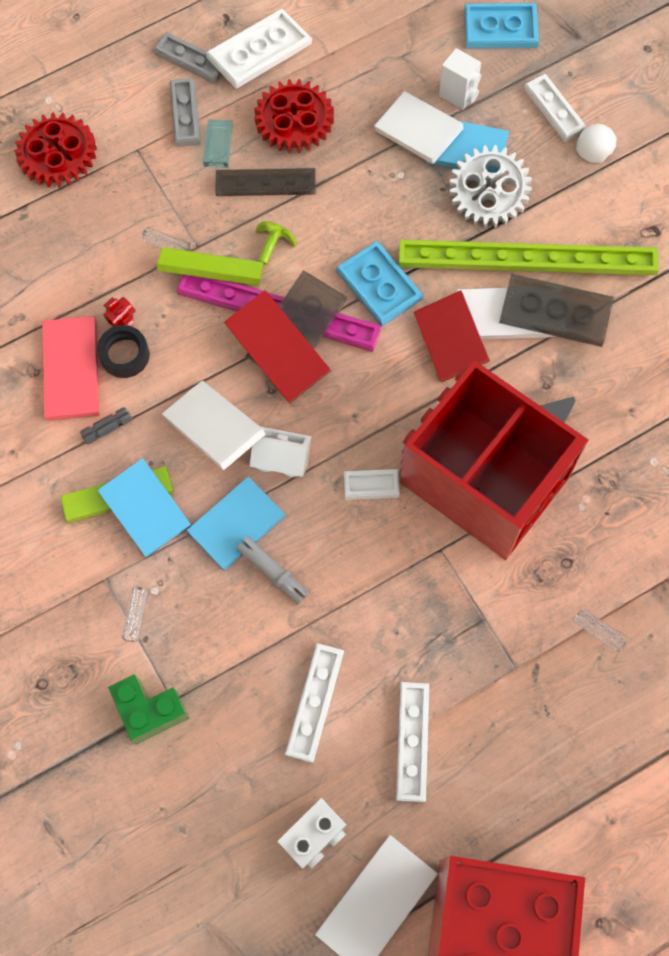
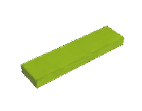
M162 247L157 262V271L259 286L264 262Z
M167 466L153 469V473L169 495L174 494ZM107 483L61 495L68 524L112 511L98 492V489Z

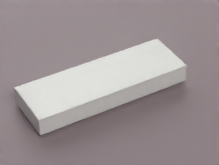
M546 74L525 84L524 90L564 142L580 135L587 127Z

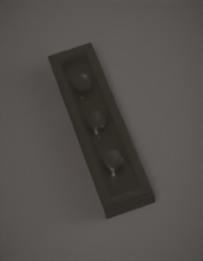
M315 168L216 170L215 193L216 196L316 195Z

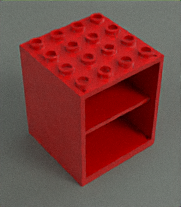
M474 360L468 368L466 366L461 368L455 377L457 382L451 389L446 387L438 398L439 404L434 410L429 408L420 420L421 426L416 431L412 429L403 440L405 445L402 450L400 483L504 560H507L570 478L589 439Z
M451 855L439 860L428 956H579L585 877Z

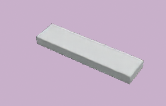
M319 643L316 644L285 756L314 763L344 650Z
M400 682L396 801L426 803L429 683Z

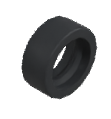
M119 325L111 327L103 333L98 341L97 353L104 369L115 377L129 378L136 376L144 370L149 362L150 352L146 339L138 329L132 326ZM125 339L136 342L139 347V353L132 361L116 364L109 359L108 351L117 341Z

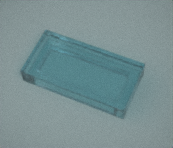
M208 119L203 165L205 167L228 168L233 129L232 120Z

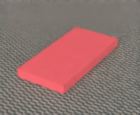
M95 316L42 321L45 419L57 420L100 416Z

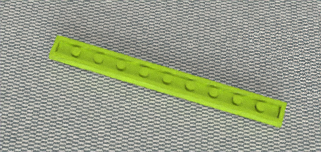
M400 240L399 267L626 275H657L659 271L658 247Z

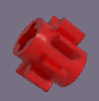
M112 297L103 305L106 308L103 316L112 327L119 325L130 326L135 321L133 313L136 310L124 297H121L119 300Z

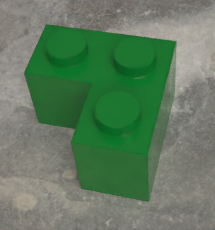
M135 674L108 687L127 733L135 744H139L190 719L174 687L149 699L141 680Z

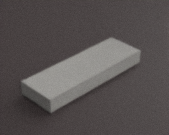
M167 32L153 49L156 56L213 84H216L222 76L217 68L207 59L206 51Z
M194 78L170 80L176 147L201 145Z

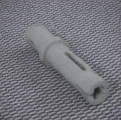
M246 536L243 542L252 551L241 542L236 549L275 583L274 586L277 589L280 588L299 605L303 598L294 589L304 598L310 591L291 576L292 572L286 571L249 536Z

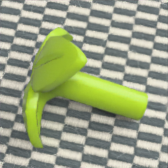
M263 221L256 227L257 233L269 232L258 259L259 262H264L263 264H268L279 237H285L294 247L297 244L292 233L277 223Z

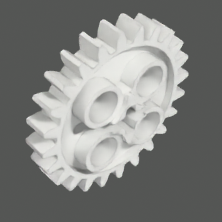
M485 145L483 153H479L474 148L473 157L466 153L464 154L465 163L462 161L457 162L459 170H452V176L455 179H450L449 186L454 187L450 189V196L455 197L452 199V205H459L457 213L466 212L465 221L473 217L475 226L481 220L483 221L484 228L488 226L489 222H492L493 226L497 228L499 220L507 225L508 216L515 220L517 218L516 211L523 213V204L529 203L527 195L531 194L532 188L527 185L531 184L532 177H525L529 173V168L521 169L524 160L515 161L516 152L508 156L507 148L505 147L500 153L498 152L497 145H494L492 152H489ZM489 166H495L499 171L490 173L486 169ZM504 173H508V174H509V175L504 176V177L501 178V176H502ZM470 181H475L479 186L471 189L466 184ZM512 185L515 190L505 192L502 187ZM479 196L477 200H472V198ZM491 200L495 205L491 208H486L482 205V202Z

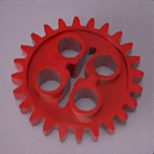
M288 79L285 86L279 81L277 89L269 86L270 94L262 92L263 99H257L258 107L254 108L257 133L262 134L263 141L269 140L270 147L277 144L278 151L287 147L288 153H291L292 148H296L297 152L301 153V147L304 146L310 151V144L313 143L318 147L319 138L326 140V133H331L334 107L331 106V98L326 99V91L319 93V85L311 88L310 81L305 85H301L300 79L297 80L296 84H292V81Z
M52 112L50 119H47L43 114L41 122L35 119L32 120L33 127L25 125L27 133L19 132L21 140L15 141L18 149L14 150L22 173L24 175L27 174L30 181L36 179L39 186L45 181L48 188L51 187L53 182H56L57 187L60 188L62 181H65L69 186L71 185V178L80 181L78 174L87 175L85 167H93L91 159H96L95 150H97L93 133H91L88 125L84 126L82 119L76 121L74 115L66 119L63 112L59 118H56L54 112Z

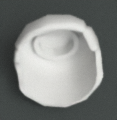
M593 123L581 132L576 142V151L581 158L588 162L602 163L609 155H612L616 148L617 137L612 129L606 125Z

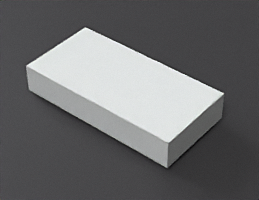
M398 469L344 471L345 500L399 498Z

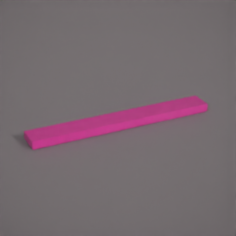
M189 275L182 276L177 288L178 295L236 312L262 292L261 290L234 282ZM268 293L298 330L367 351H374L381 331V325Z

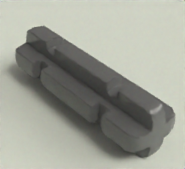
M122 407L115 411V415L110 414L93 423L92 428L88 426L81 430L80 434L85 443L91 444L97 440L96 437L100 436L101 438L118 429V425L121 423L125 425L130 422L132 418L128 410Z

